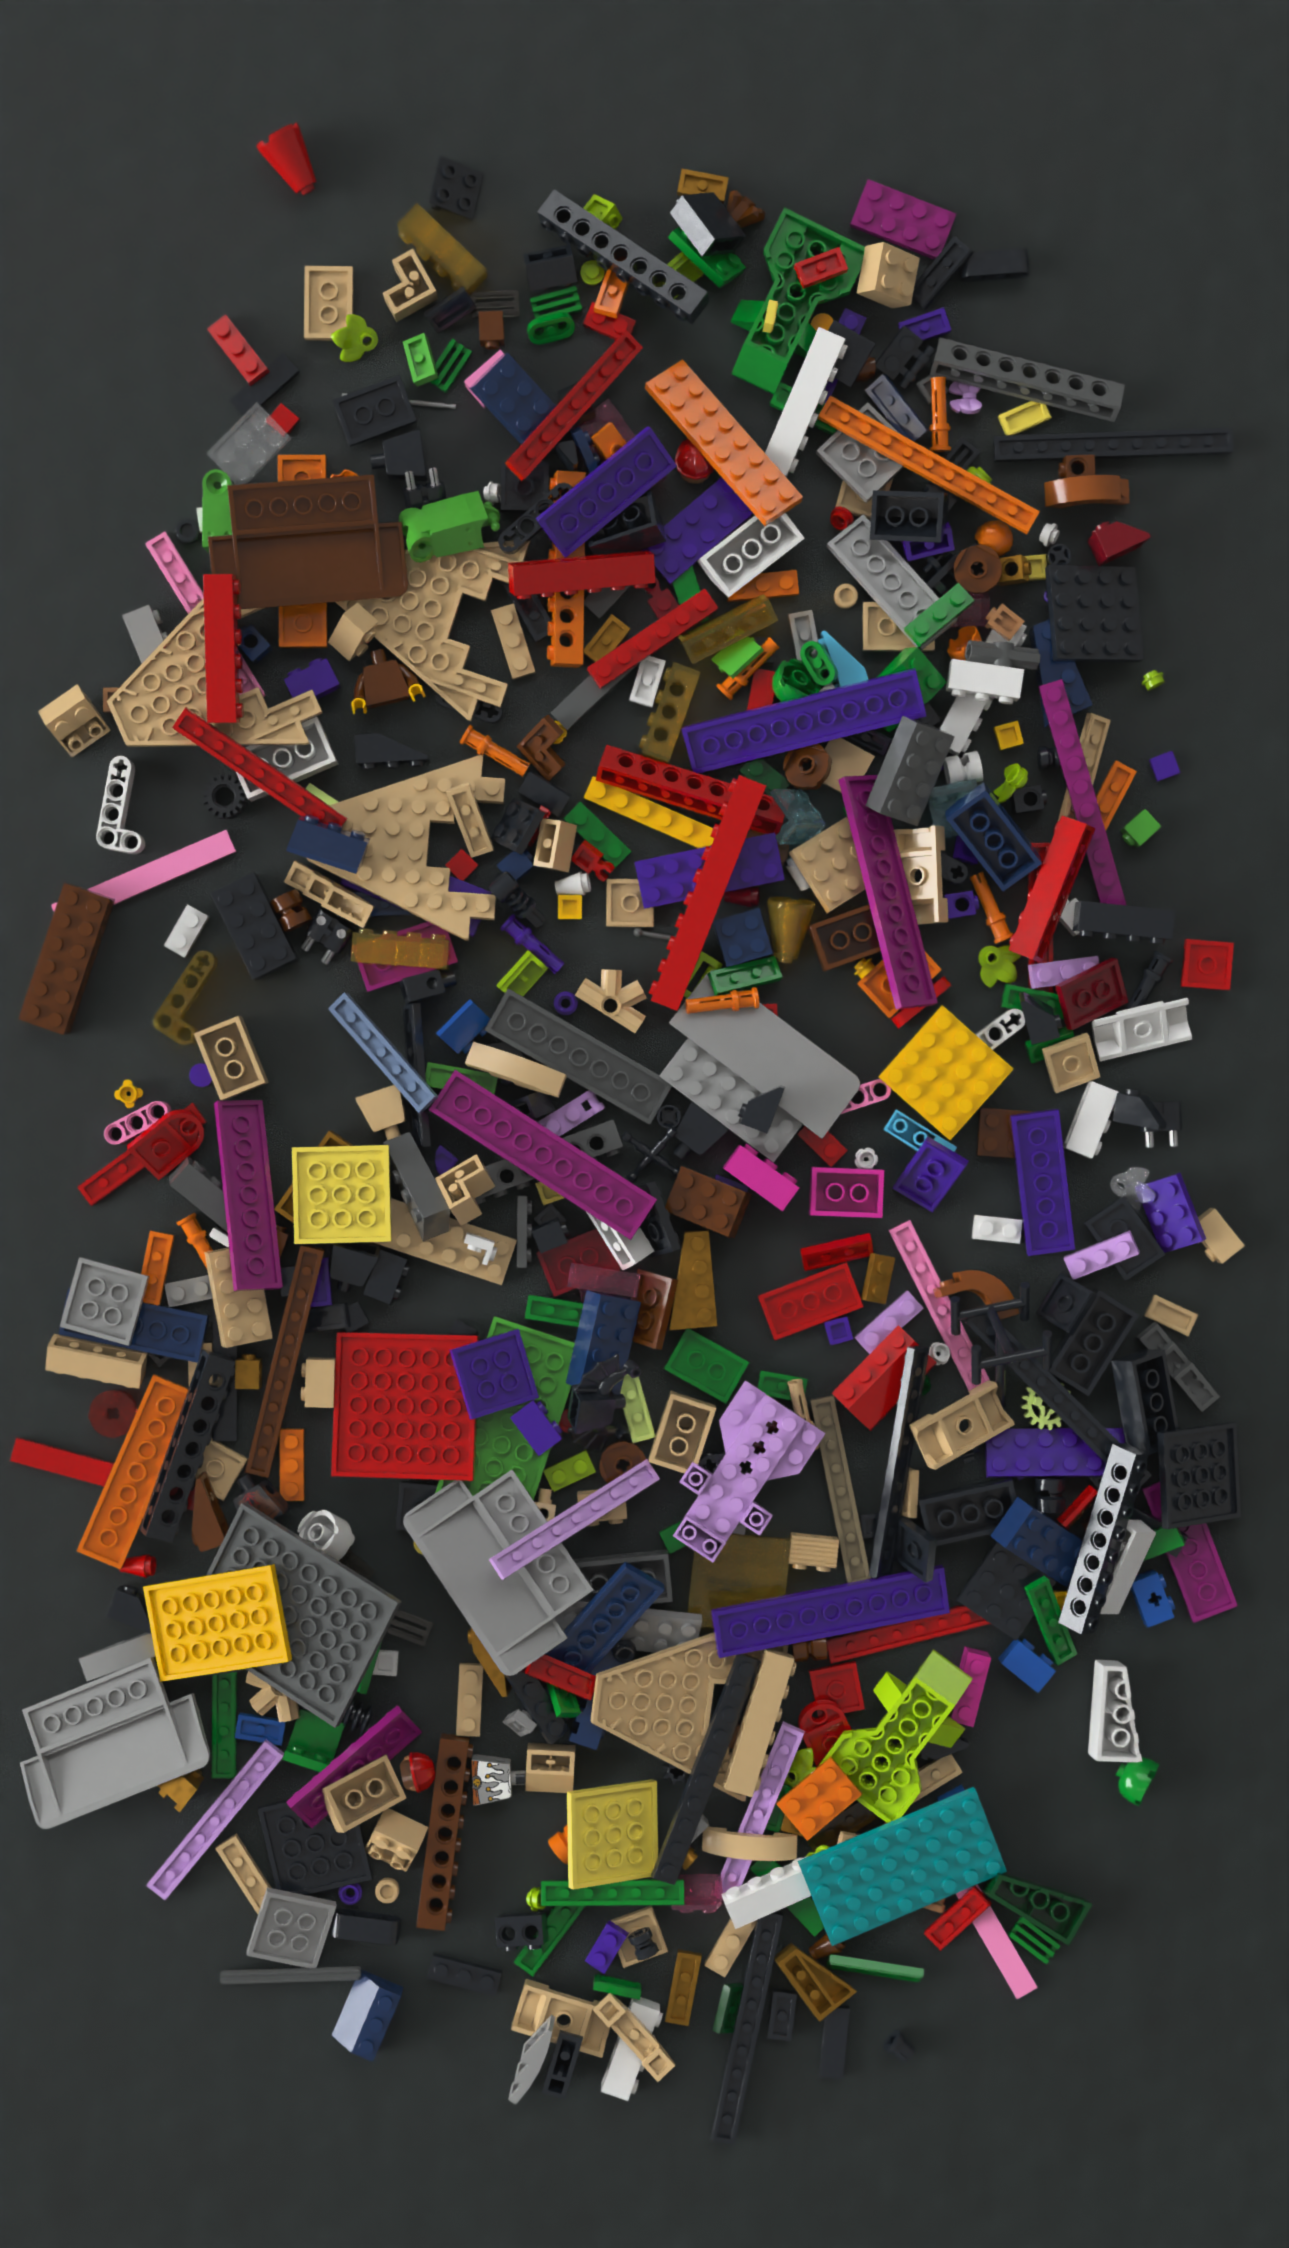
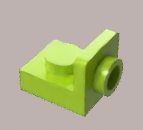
M595 194L583 208L613 229H616L622 221V216L616 205Z

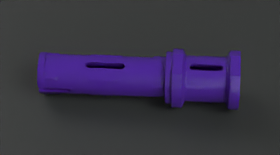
M514 913L501 926V931H506L513 937L517 945L522 944L554 974L565 964L550 949L535 938L531 928H526L520 923Z

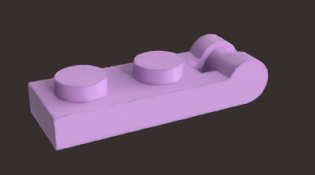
M588 1090L537 1123L556 1135L561 1136L606 1107L603 1102H599L595 1093ZM586 1100L592 1107L588 1111H585L581 1104Z

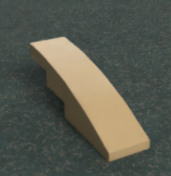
M297 860L293 862L284 883L303 892V895L322 904V907L362 928L365 927L375 907L350 890Z
M477 1042L472 1043L465 1061L468 1067L489 1072L491 1076L511 1081L516 1086L558 1098L567 1077L566 1074L542 1064Z

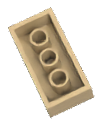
M229 1247L204 1252L221 1346L228 1348L272 1339L264 1290L234 1291Z

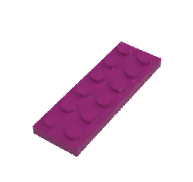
M1160 1482L1142 1488V1492L1151 1515L1162 1520ZM1207 1523L1180 1527L1179 1530L1188 1535L1185 1545L1177 1557L1166 1552L1191 1621L1195 1623L1238 1606Z
M397 1705L378 1723L369 1728L356 1742L352 1743L340 1756L332 1760L325 1769L315 1775L310 1782L297 1791L286 1803L304 1822L313 1828L328 1815L322 1788L384 1755H387L390 1761L420 1735L422 1731Z

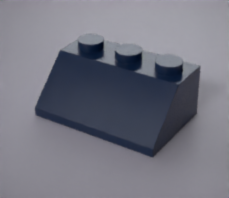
M306 814L305 817L301 816L298 819L286 851L357 874L362 867L370 839L365 837V833L357 830H352L351 832L342 830L343 826L333 822H329L328 825L321 823L319 818Z
M361 1969V1979L354 1981L332 2036L351 2053L373 2062L401 1998L403 1987Z

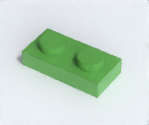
M422 333L403 341L413 383L418 387L439 378L426 334Z

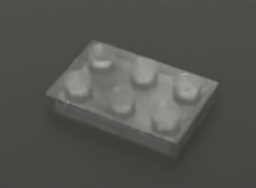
M256 402L207 454L236 485L247 484L292 438Z

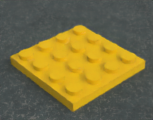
M941 1005L878 1078L942 1135L951 1140L1013 1071V1068Z

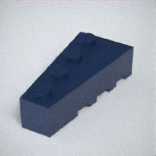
M1050 619L1033 626L1029 630L1032 648L1039 649L1040 663L1036 670L1038 685L1062 679L1072 715L1089 709L1093 704L1075 662L1053 661ZM1040 695V703L1043 711V722L1045 728L1049 726V723Z
M611 1649L590 1674L596 1676V1673L625 1663L619 1662L613 1656ZM593 1696L591 1700L581 1698L579 1702L581 1713L574 1717L569 1741L597 1750L600 1738H604L606 1730L590 1721Z

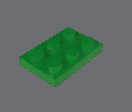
M680 226L674 229L668 236L719 288L740 276L746 269L740 258L733 253L702 257Z
M685 1329L664 1369L726 1404L747 1368L749 1361L694 1330Z

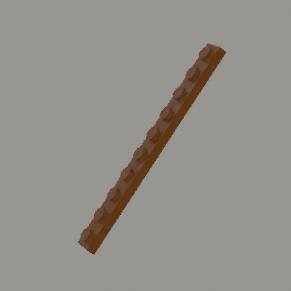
M304 1244L300 1246L245 1473L269 1478L325 1249Z

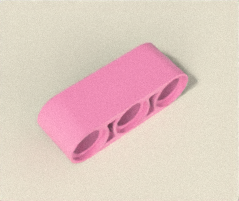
M881 1079L860 1084L858 1091L863 1095L862 1102L854 1104L850 1101L841 1114L885 1100L889 1097L891 1088ZM877 1083H882L886 1089L881 1097L876 1096L873 1092V1088Z
M155 1101L111 1123L104 1130L106 1141L117 1145L139 1136L159 1119L154 1115V1108L157 1105H161L165 1110V1115L172 1111L170 1105L164 1101ZM136 1116L143 1119V1126L139 1130L133 1126V1119ZM115 1127L120 1128L122 1131V1137L118 1141L112 1137V1130Z

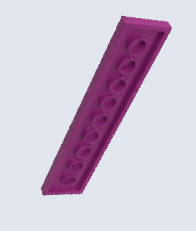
M878 775L844 776L838 781L895 1009L932 1006L938 1002L891 817L880 814L866 806Z
M457 1070L453 1072L439 1093L438 1098L429 1109L432 1113L630 1240H632L657 1201L653 1196Z

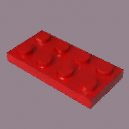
M847 1262L757 1295L774 1340L864 1307Z

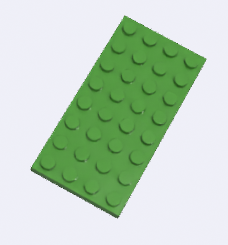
M494 1316L487 1338L519 1329L539 1398L534 1400L536 1403L541 1401L548 1410L547 1418L550 1422L555 1420L559 1425L572 1386L566 1383L575 1343ZM531 1401L476 1418L474 1481L463 1480L473 1496L510 1470H513L534 1500L551 1448L538 1456L510 1418ZM439 1480L436 1492L455 1480Z

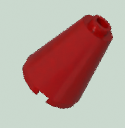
M297 122L294 125L292 123L270 134L269 142L266 144L262 140L256 145L261 155L296 194L301 192L304 196L315 189L316 177L301 128Z

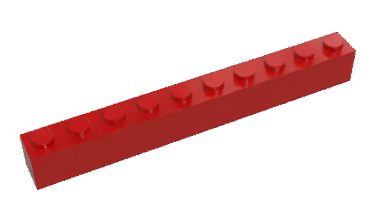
M739 775L738 779H732L728 792H731L732 795L729 802L725 800L719 812L720 815H723L720 825L715 823L710 835V837L714 838L712 846H706L701 858L705 860L702 870L697 869L692 882L697 884L693 892L688 891L684 904L688 907L685 914H679L675 927L679 928L676 937L671 935L666 949L670 950L667 959L662 958L657 970L661 972L659 981L654 980L650 988L649 994L653 995L651 1001L678 1011L767 785Z

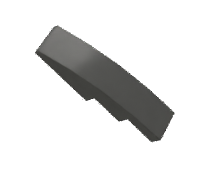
M636 666L601 689L590 675L551 714L566 730H569L585 713H588L603 697H606Z
M1154 1321L1137 1336L1146 1349L1165 1350L1170 1377L1201 1412L1220 1397L1194 1364L1171 1341L1158 1323Z

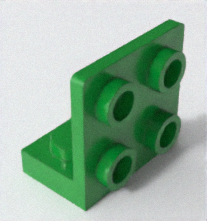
M300 1709V1718L296 1720L282 1760L321 1772L334 1759L344 1729L343 1722L334 1728L312 1712Z

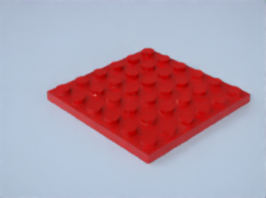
M337 1332L331 1476L474 1481L476 1418H469L450 1350L479 1341V1336Z

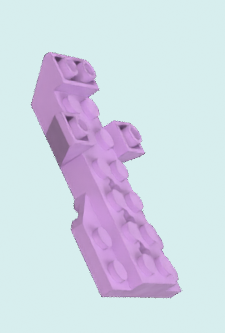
M746 1380L719 1419L726 1454L717 1468L711 1473L692 1462L679 1481L698 1494V1497L686 1513L673 1537L712 1563L725 1546L739 1522L759 1536L761 1535L773 1515L754 1501L755 1497L767 1480L799 1474L825 1435L823 1431ZM774 1420L777 1422L776 1427L779 1430L776 1433L773 1431L770 1434L767 1432L768 1427L766 1423L768 1421L772 1423ZM763 1441L765 1451L763 1453L759 1452V1454L755 1453L753 1443ZM746 1461L751 1462L750 1468L752 1471L750 1473L746 1471L744 1474L741 1472L742 1467L739 1465L741 1462L746 1463Z

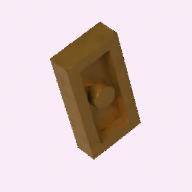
M682 169L677 195L714 192L721 203L724 204L729 177Z
M611 614L584 648L583 654L595 663L616 649L631 629Z
M870 1253L861 1296L862 1300L886 1304L895 1262L894 1257Z

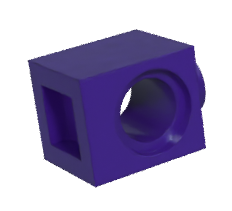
M973 890L943 895V898H947L948 920L976 915V910L979 909L977 895L973 896ZM957 899H964L966 901L967 908L965 911L957 910L955 906Z

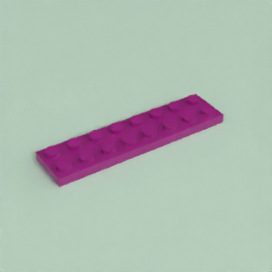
M216 1101L214 1108L234 1291L280 1289L283 1286L263 1101Z

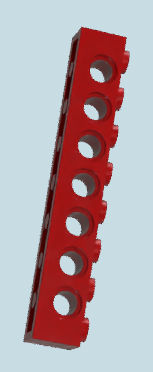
M609 745L605 747L595 780L720 820L723 818V815L719 814L724 800L729 802L732 795L731 792H728L731 783ZM763 794L750 829L764 834L775 833L778 838L789 802Z

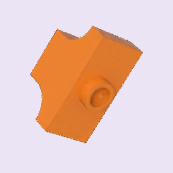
M611 422L591 437L595 443L593 448L604 462L626 444V441Z

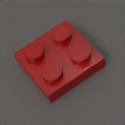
M1185 939L1181 987L1229 991L1234 943Z
M855 1661L809 1670L815 1701L831 1700L837 1703L844 1713L865 1709ZM817 1710L818 1717L822 1716L824 1711Z

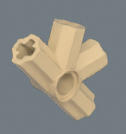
M601 969V987L585 978L575 996L628 1030L636 1033L646 1016L631 1006L647 998L638 980L621 988L622 970ZM607 999H613L617 1003V1008L612 1013L604 1009V1002Z
M248 1671L246 1683L262 1688L249 1700L257 1713L263 1716L276 1705L279 1722L300 1718L298 1703Z

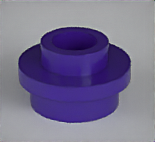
M561 992L554 999V1007L562 1015L572 1014L578 1005L577 998L571 992ZM563 999L570 1001L568 1008L562 1007L561 1002Z
M355 1883L340 1887L338 1891L340 1900L348 1905L356 1904L362 1897L361 1885ZM352 1888L355 1894L348 1895L346 1890Z

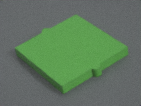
M741 631L711 660L719 667L721 672H725L731 678H734L764 650L756 643L753 637L750 638Z

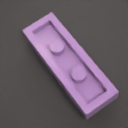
M1098 956L1028 965L1031 989L1055 986L1099 964Z
M1131 1231L1066 1255L1063 1259L1074 1280L1136 1256L1140 1251Z
M906 1290L854 1338L870 1354L898 1325L902 1328L924 1308Z

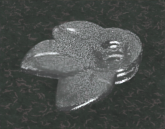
M1131 1167L1126 1173L1116 1174L1111 1179L1110 1186L1112 1191L1120 1197L1124 1195L1135 1211L1140 1209V1202L1147 1203L1156 1197L1154 1191L1144 1183L1149 1176L1150 1171L1148 1169ZM1118 1183H1122L1125 1189L1120 1187Z

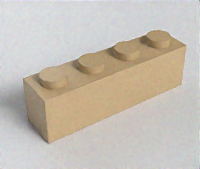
M54 1334L47 1346L45 1370L53 1371L57 1374H68L83 1379L88 1378L103 1383H113L139 1389L145 1377L148 1353Z

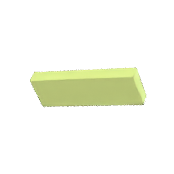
M627 1374L624 1376L620 1394H623L626 1400V1406L623 1410L629 1431L631 1432L632 1442L636 1443L654 1438L656 1435L639 1376L632 1378Z

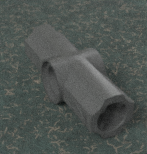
M970 640L965 648L966 661L1030 671L1037 670L1040 663L1039 649L1018 647L1009 642L987 643Z

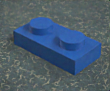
M240 1712L235 1738L262 1743L267 1739L274 1745L282 1746L286 1722H279L277 1718Z

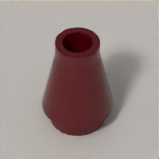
M752 886L724 892V901L750 908L758 906L759 887Z

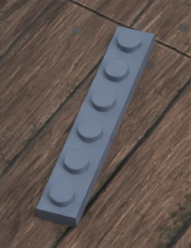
M344 992L328 1008L418 1113H423L438 1098V1095L348 993Z

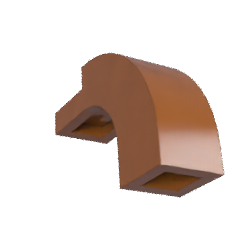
M1117 475L1077 476L1044 483L1045 507L1062 509L1089 503L1130 504L1128 480L1120 479V476Z
M978 1270L952 1273L954 1281L949 1279L939 1282L940 1287L933 1289L936 1298L961 1291H970L977 1294L984 1301L985 1305L1015 1299L1011 1291L1001 1280L989 1273ZM1016 1308L997 1313L1000 1319L1019 1314V1310Z

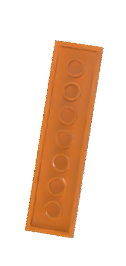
M683 359L645 383L646 391L764 526L802 502L803 496Z
M278 455V482L327 478L326 455ZM327 602L279 606V647L328 648Z
M153 1374L76 1550L77 1552L121 1570L145 1515L188 1388Z

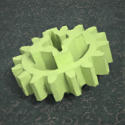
M1026 1387L1025 1389L1029 1394L1028 1396H1021V1398L1026 1400V1403L1022 1404L1021 1408L1027 1409V1412L1023 1414L1025 1418L1032 1417L1029 1423L1034 1425L1038 1422L1039 1429H1043L1044 1425H1046L1049 1430H1052L1053 1424L1061 1427V1418L1057 1415L1049 1419L1050 1415L1055 1412L1049 1406L1045 1410V1407L1042 1405L1043 1400L1039 1396H1034L1036 1393L1031 1388ZM1032 1404L1036 1405L1039 1410L1038 1417L1032 1410Z

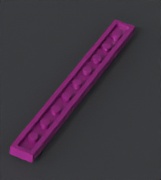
M1060 679L1040 685L1038 688L1076 820L1096 828L1086 855L1099 901L1106 904L1126 905L1063 680Z

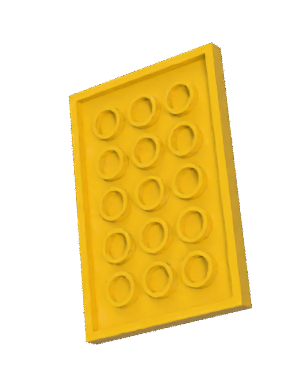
M275 1564L143 1587L160 1682L284 1663L292 1660Z

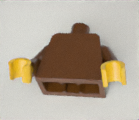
M384 649L370 652L373 665L364 667V673L358 676L354 688V700L351 705L353 714H356L355 711L358 708H362L364 714H366L367 708L372 709L409 699L415 702V695L422 694L423 698L426 695L419 684L417 676L405 664H398L396 660L387 661Z

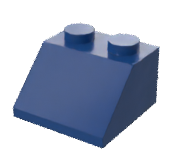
M469 999L436 1034L457 1054H460L462 1051L466 1054L471 1049L473 1040L478 1035L483 1037L487 1033L484 1029L490 1018Z

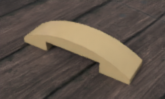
M707 1827L703 1831L702 1851L744 1860L797 1859L798 1835L775 1832L773 1835L728 1832L727 1828Z
M609 1993L592 2009L608 2028L611 2027L642 2061V2065L657 2082L675 2067L674 2061L652 2033L612 1993Z

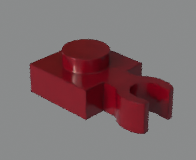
M655 577L656 586L653 589L646 587L644 590L652 595V598L648 600V604L659 620L679 605L668 588L663 591L660 590L659 581Z

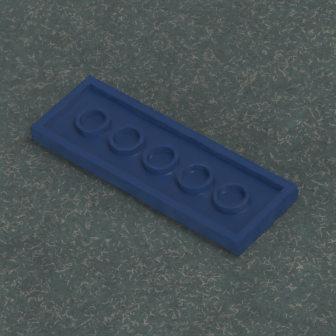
M69 1287V1288H68V1291H67L65 1306H66V1302H67L68 1295H69V1292H70V1288H71V1287ZM143 1302L130 1346L60 1327L59 1335L198 1363L204 1345L209 1315Z
M625 1562L567 1626L564 1633L568 1638L545 1655L590 1673L665 1590L664 1584Z

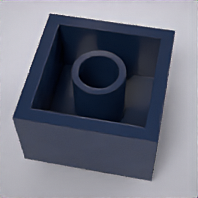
M760 908L713 921L725 967L739 965L773 954Z

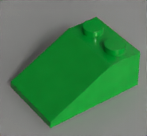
M918 647L904 648L878 677L916 668L923 702L926 704L947 682ZM899 723L883 727V729L891 732Z

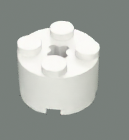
M327 1510L308 1513L300 1522L297 1530L300 1537L338 1561L346 1554L355 1540L348 1522Z

